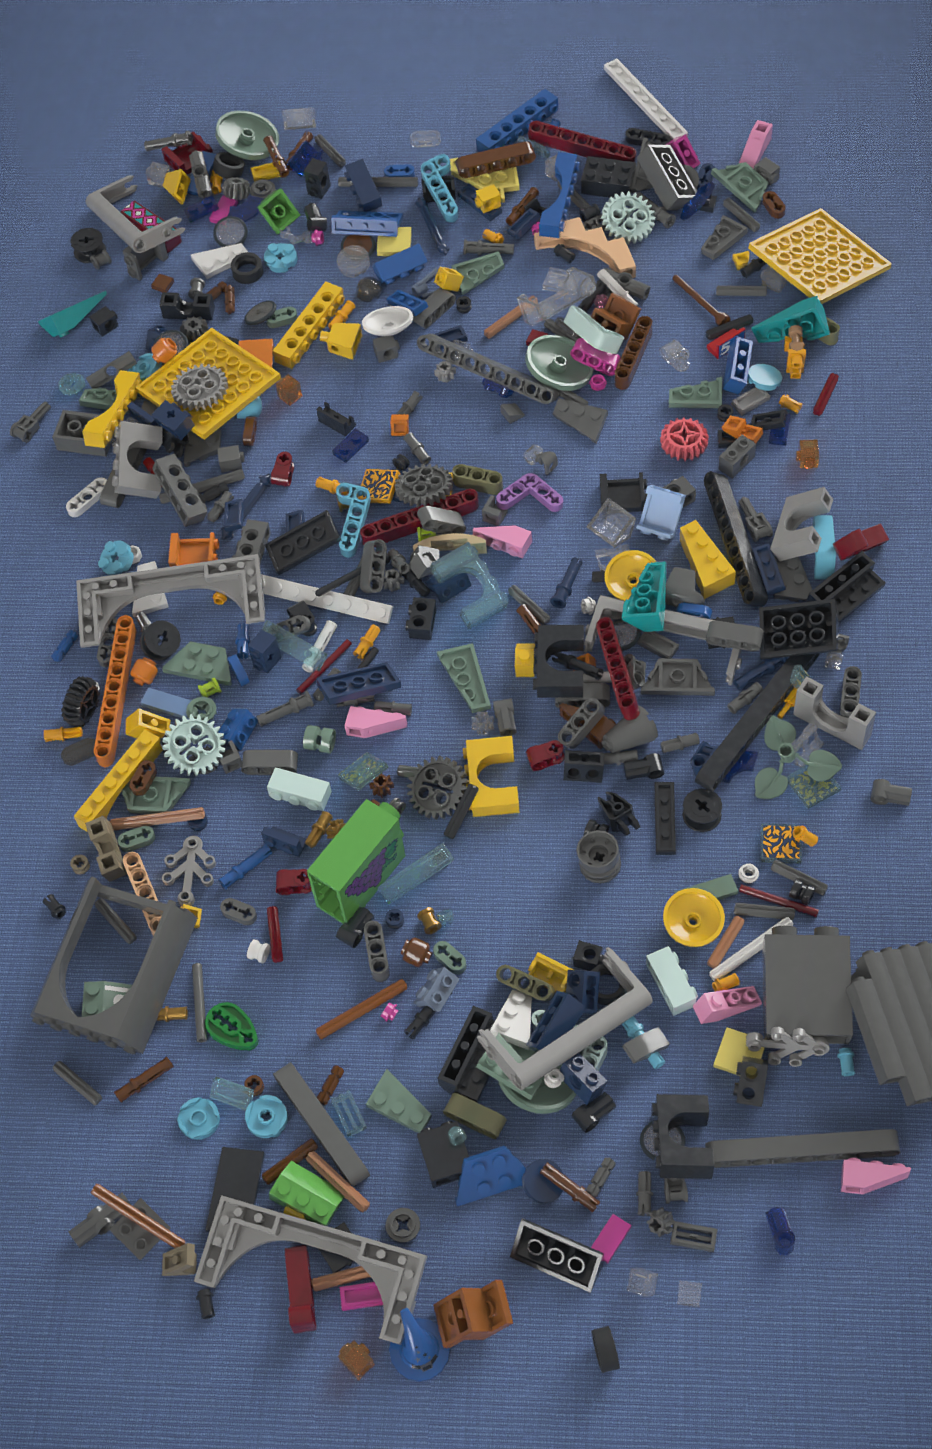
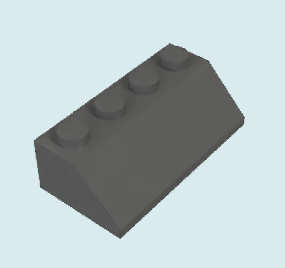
M647 145L638 155L637 160L666 211L679 210L700 198L671 145Z

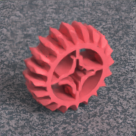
M684 417L682 420L676 418L675 422L670 420L669 425L665 424L660 437L662 450H665L666 455L670 454L671 459L676 457L677 460L682 458L684 461L687 458L693 460L694 456L699 458L700 454H704L709 440L707 429L704 428L703 423L699 424L698 420L692 421V418L686 420Z

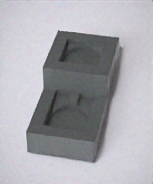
M658 1027L628 1041L622 1048L631 1061L637 1063L648 1059L653 1053L666 1049L670 1043Z

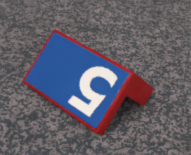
M744 327L738 331L734 328L707 344V350L717 359L723 357L728 353L730 345L737 336L745 339L746 329Z

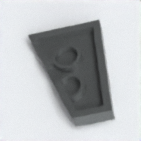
M723 215L719 225L715 226L713 234L708 237L702 246L701 254L715 260L748 233V228Z
M558 398L553 411L555 418L569 427H573L596 444L608 415L606 409Z

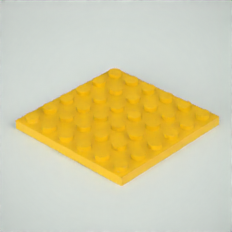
M821 208L750 242L748 249L809 298L818 296L821 304L889 270L892 263Z
M210 328L135 388L140 395L157 407L165 400L171 404L173 402L177 404L171 393V385H174L173 380H177L176 375H182L181 371L187 372V367L193 369L194 365L198 368L201 364H203V367L210 364L211 368L213 366H216L217 369L220 368L225 373L228 381L227 394L222 395L223 400L217 399L218 404L212 403V408L206 406V409L203 410L200 407L198 411H196V408L190 411L189 407L183 409L182 405L179 406L182 412L186 410L192 416L191 420L195 426L191 431L205 440L281 379L279 372L215 329Z

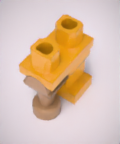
M794 325L788 329L789 336H785L784 352H788L786 373H790L791 379H800L801 373H804L806 349H804L805 344L802 339V327Z

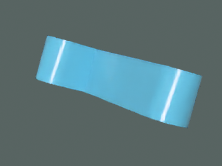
M440 154L421 165V175L444 219L452 223L458 219V208L441 178L451 170L450 159L447 155ZM439 184L438 187H433L432 185ZM442 197H446V198H447V199L444 200V201L440 200V198H442Z
M341 483L336 488L337 499L341 504L350 507L339 546L341 554L346 558H350L356 554L361 537L360 530L365 524L371 499L367 488L349 483ZM344 491L349 492V494L346 496L341 495V493ZM359 496H366L364 500L358 499ZM355 512L362 513L360 516L353 515ZM355 528L357 531L350 533L349 529Z
M817 515L813 517V527L822 539L818 552H815L814 579L826 580L835 572L836 550L832 545L835 542L832 515Z

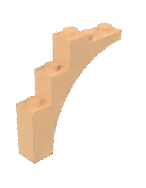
M580 217L564 221V232L560 233L559 238L539 236V232L534 233V246L536 250L555 248L556 245L563 244L565 248L587 252L599 258L615 272H627L632 275V278L636 277V265L624 237L607 241L602 227L585 231Z

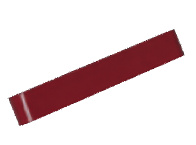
M532 121L529 124L528 139L533 143L586 158L590 156L635 162L636 150L633 147L540 121Z
M466 489L446 496L445 500L440 499V503L433 502L432 507L459 512L461 516H464L478 509V494L473 489ZM421 505L363 526L360 530L362 544L364 545L367 541L383 540L385 543L416 533L417 527L423 529L417 512L424 506Z
M604 617L597 621L596 628L617 703L624 719L634 720L639 716L640 710L614 624L609 617Z

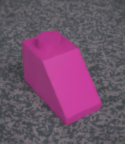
M686 134L676 137L665 144L671 145L681 165H689L695 168L701 164Z

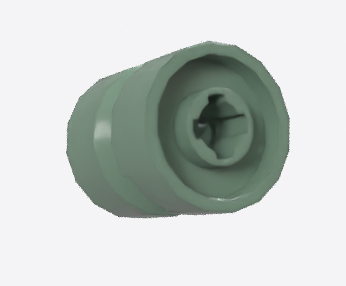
M308 725L303 737V748L312 751L319 749L320 752L331 754L335 745L336 730L325 727L321 730L319 726Z

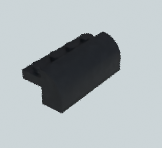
M861 551L808 594L807 602L835 599L839 610L840 623L881 590L886 582L873 571L875 562Z
M476 1006L472 1007L437 1079L441 1088L449 1094L457 1093L478 1103L490 1075L476 1067L478 1061L486 1052L478 1041L477 1036H481L480 1029H488L490 1031L495 1020H493L492 1013Z

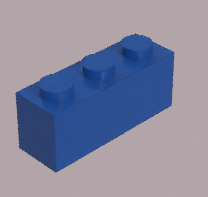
M418 243L374 263L372 268L380 285L385 283L390 285L398 277L403 279L410 275L409 272L423 270L428 261Z
M737 336L730 345L723 390L739 395L747 384L753 346L752 341Z

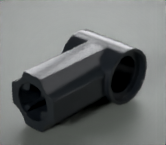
M309 203L304 208L308 231L318 230L325 232L327 229V218L322 217L315 203Z
M652 753L645 756L644 759L624 762L626 779L646 776L650 779L662 777L664 769L661 756L657 753Z
M359 907L349 922L343 923L340 926L336 938L352 948L357 947L362 940L365 924L373 921L374 915L365 907Z
M604 1092L588 1105L583 1104L572 1113L571 1117L585 1133H588L598 1125L599 1120L616 1108V1104L611 1096Z

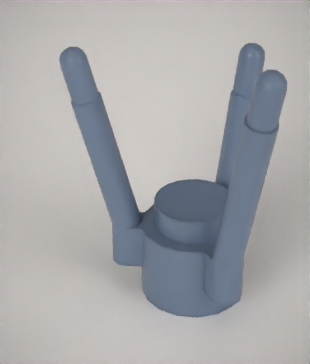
M438 268L433 269L424 278L411 286L417 298L422 296L424 299L436 291L427 292L429 288L426 282L437 274Z

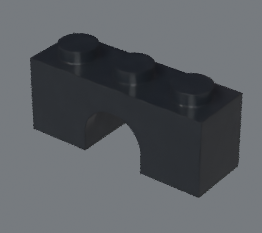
M162 292L160 300L163 319H187V317L192 318L195 316L197 318L201 316L202 320H213L215 305L212 294L195 293L194 301L186 302L180 298L179 293Z

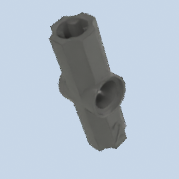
M193 151L189 157L198 197L206 199L212 195L210 177L207 172L203 152Z
M604 268L625 291H629L628 294L646 300L650 292V286L632 279V275L627 272L618 273Z
M128 351L86 377V380L92 389H97L116 378L120 370L126 371L136 365L137 362L131 352ZM109 366H113L116 368V373L114 375H109L107 373V368Z
M123 1192L117 1195L119 1198L130 1204V1202L123 1194ZM107 1204L104 1206L99 1205L93 1208L88 1213L87 1218L68 1231V1233L80 1248L98 1234L107 1233L123 1215Z

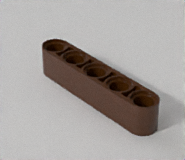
M526 141L461 156L456 159L455 165L459 176L465 179L532 163L536 159V155L531 143Z
M648 316L638 318L616 367L615 387L617 389L625 390L629 388L650 341L653 321Z

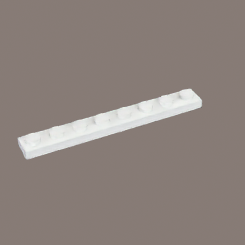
M618 59L604 64V70L664 134L668 135L671 140L685 134L688 138V132Z
M261 574L262 590L266 595L295 602L305 601L308 605L386 624L390 623L393 610L391 605L333 591L318 597L315 595V591L319 588Z

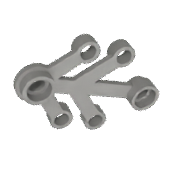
M198 836L186 838L181 850L174 855H167L164 859L168 868H174L177 862L187 855V861L173 872H166L162 875L163 883L166 886H170L178 877L185 873L183 891L178 895L180 906L183 904L193 906L195 902L191 892L193 873L201 879L202 884L206 887L214 883L213 876L210 873H206L195 862L197 855L203 860L207 869H212L216 866L215 858L208 855L202 849L203 842ZM207 861H213L211 864H207ZM167 877H171V880L165 881ZM206 878H210V881L205 882L204 880Z
M773 1027L771 1029V1038L773 1040H763V1036L757 1032L746 1035V1046L750 1051H759L761 1047L780 1048V1050L768 1054V1063L771 1065L780 1064L782 1057L791 1054L789 1056V1064L798 1067L802 1065L803 1059L813 1054L822 1056L830 1050L827 1039L824 1037L812 1038L801 1028L794 1029L793 1037L784 1032L783 1028ZM797 1050H803L799 1053H793Z

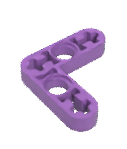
M533 473L525 474L496 496V506L502 510L511 508L529 494L550 511L558 512L563 507V497ZM520 489L522 492L516 494L513 490ZM540 490L547 491V494L541 495L538 492Z

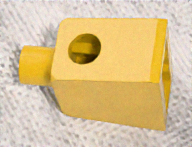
M334 323L330 332L321 331L320 341L327 342L330 353L354 359L362 338L361 324Z

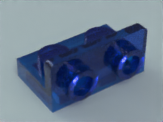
M305 140L287 164L302 177L305 168L312 158L321 160V155L324 151L321 149L317 152Z

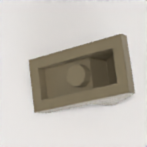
M186 1243L164 1253L162 1276L196 1274L197 1254L195 1253V1244Z

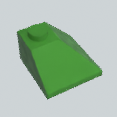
M281 188L272 192L257 207L276 234H279L300 216V213Z

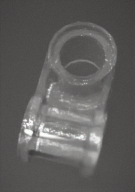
M676 339L659 348L661 357L677 371L683 372L689 369V351Z

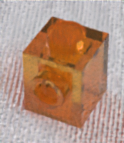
M287 374L275 383L278 397L289 406L302 397L300 383L291 375Z
M818 439L799 440V448L796 450V461H799L800 468H818L820 457Z
M353 1340L350 1344L346 1343L339 1351V1361L358 1381L375 1365L373 1359L369 1356L370 1350L362 1342L358 1345Z

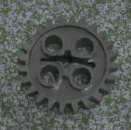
M431 463L428 466L422 464L421 467L415 465V469L408 468V472L402 471L403 475H398V479L395 480L396 496L399 497L400 501L403 500L404 504L409 502L410 506L414 504L417 507L420 504L427 506L428 503L433 506V502L440 503V498L445 500V495H450V491L453 490L451 474H449L448 470H444L443 466L438 468L437 464L434 467H431Z
M432 756L430 763L424 759V766L417 764L419 770H412L415 776L408 778L412 781V784L407 785L408 788L412 789V791L407 793V795L412 797L409 802L415 804L413 808L419 810V814H425V817L429 819L432 816L437 820L439 815L445 819L446 813L453 816L452 810H456L467 788L465 784L469 783V780L463 779L467 773L461 772L463 767L457 766V762L454 760L451 762V759L448 757L444 760L443 757L439 756L436 760ZM436 772L435 778L430 780L431 773ZM453 777L452 784L447 785L448 779ZM423 782H428L438 787L441 786L447 790H453V793L450 794L443 790L423 785ZM429 790V795L423 798L424 792ZM443 796H446V801L443 804H441V798Z

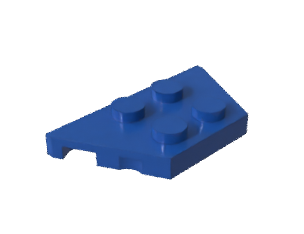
M505 1145L464 1158L461 1168L462 1174L458 1182L459 1189L457 1197L455 1196L456 1206L458 1207L522 1186L523 1173H525L527 1168Z

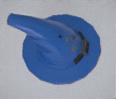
M408 1308L402 1309L400 1314L404 1326V1339L401 1345L390 1342L391 1362L398 1373L408 1380L418 1382L431 1380L440 1374L448 1363L450 1348H443L439 1327L436 1323L422 1318L414 1319Z

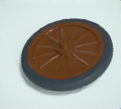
M347 234L341 242L342 254L352 261L367 259L375 249V240L371 235Z

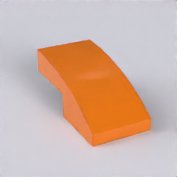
M732 415L729 416L722 426V430L737 439L744 435L755 443L763 435L762 428L748 425L746 419Z

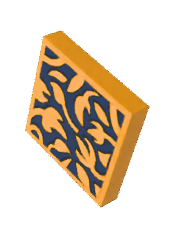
M366 469L361 486L369 490L370 503L391 504L395 492V480L400 475L398 470ZM366 496L358 497L359 500H364L366 498Z

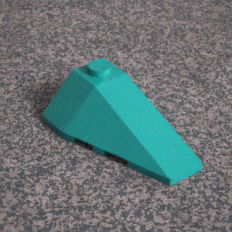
M101 292L38 321V323L52 337L59 335L61 338L70 334L68 330L73 329L105 297L107 292Z
M818 296L802 300L751 328L758 343L779 342L785 339V336H789L788 329L794 325L802 327V338H807V340H815L830 334L825 310Z
M666 562L647 563L639 577L637 586L633 587L630 598L626 599L623 605L622 620L644 632L663 631Z

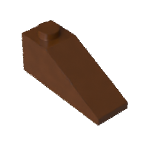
M564 703L559 705L560 716L567 722L579 709V707ZM603 715L587 734L586 738L601 750L603 748V736L616 723L611 718L608 719ZM581 720L578 727H582L585 720Z

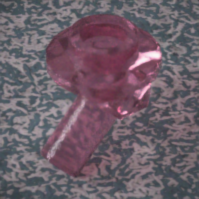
M603 294L597 295L594 300L595 308H605L609 298Z

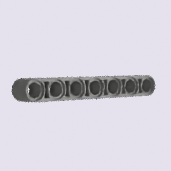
M289 1062L273 1073L282 1090L346 1181L352 1187H355L370 1176L369 1171L294 1065Z

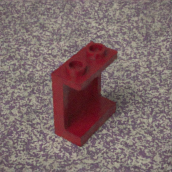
M194 131L191 132L193 138L192 145H181L173 151L167 146L162 148L164 161L174 171L182 169L188 175L192 173L189 155L193 151L213 152L212 147L206 144L203 138Z

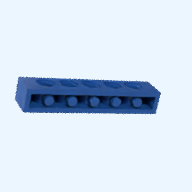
M543 89L477 137V151L482 152L513 144L529 132V124L532 121L544 122L549 116L559 110L558 97Z

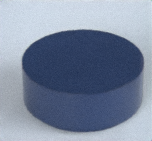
M205 814V818L190 820L188 824L192 830L201 831L206 828L208 819Z

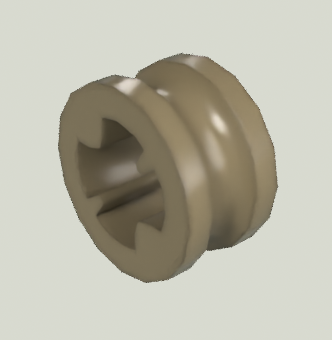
M79 854L71 859L70 865L74 873L81 875L89 870L90 864L86 856ZM78 862H83L84 865L81 864L82 867L78 868L76 864L79 865Z

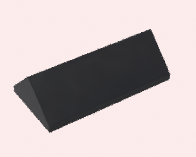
M524 1218L521 1219L510 1254L512 1259L590 1293L604 1264V1253Z

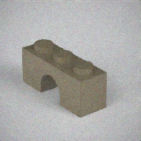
M104 816L85 823L90 840L94 843L99 853L96 859L101 875L109 882L127 875L112 824Z

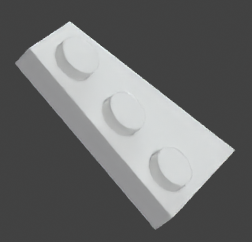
M512 989L490 1030L494 1037L499 1033L506 1042L529 1050L526 1044L530 1038L531 996Z

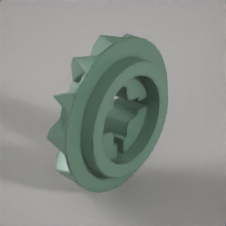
M208 697L195 698L187 706V717L190 718V714H192L194 719H197V716L200 715L201 720H204L206 717H208V721L213 720L214 715L217 714L216 704ZM198 709H200V710H204V709H205L206 714H205V713H204V714H203V713H200V714H199Z

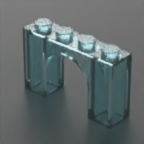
M467 542L432 562L430 571L439 584L459 573H469L479 579L483 587V595L478 600L462 608L459 614L470 630L506 609L509 599L504 591L501 592L497 579L488 572L487 564L478 557L477 549Z

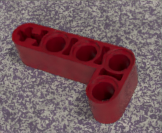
M878 524L862 531L857 529L832 545L842 561L857 555L861 551L865 552L876 548L890 539L882 524Z
M307 1245L285 1248L290 1301L288 1314L291 1329L294 1334L314 1331L317 1328Z

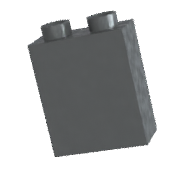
M793 926L773 927L772 934H765L762 944L764 1040H773L771 1038V1029L773 1027H781L791 1037H793L794 1029L801 1028L812 1038L824 1037L829 1044H849L853 1036L852 1005L846 988L851 984L850 935H839V928L833 926L814 928V935H797V928Z

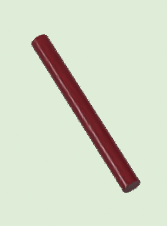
M346 639L296 689L297 692L302 695L316 681V678H319L352 643Z
M741 884L739 889L741 893L784 907L794 908L796 911L817 917L819 909Z

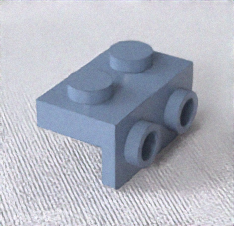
M445 967L433 969L426 977L427 982L416 993L417 998L414 1004L418 1007L429 1006L434 1011L440 1012L459 981V978Z

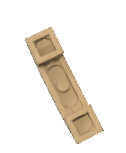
M442 534L429 537L413 545V551L420 545L439 549V551L468 549L469 555L487 553L486 540L469 534Z

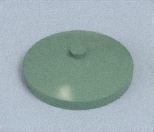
M249 111L228 112L219 118L216 125L215 136L218 143L227 152L239 158L260 160L270 157L267 147L263 142L266 136H272L278 147L279 134L277 129L269 120Z
M540 336L530 343L525 355V362L530 373L544 385L557 390L572 391L580 389L589 382L593 374V368L571 357L570 352L575 341L563 336Z
M509 1044L524 1061L536 1053L530 1048L527 1050L517 1045ZM545 1076L540 1078L543 1081L533 1098L529 1100L498 1081L503 1093L511 1102L533 1113L548 1114L566 1108L577 1095L564 1081L557 1088L548 1087L544 1082Z

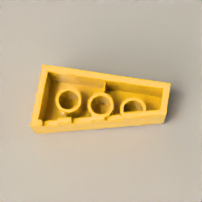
M694 520L680 527V543L690 563L691 570L695 571L696 583L704 599L734 585L736 571L699 523Z

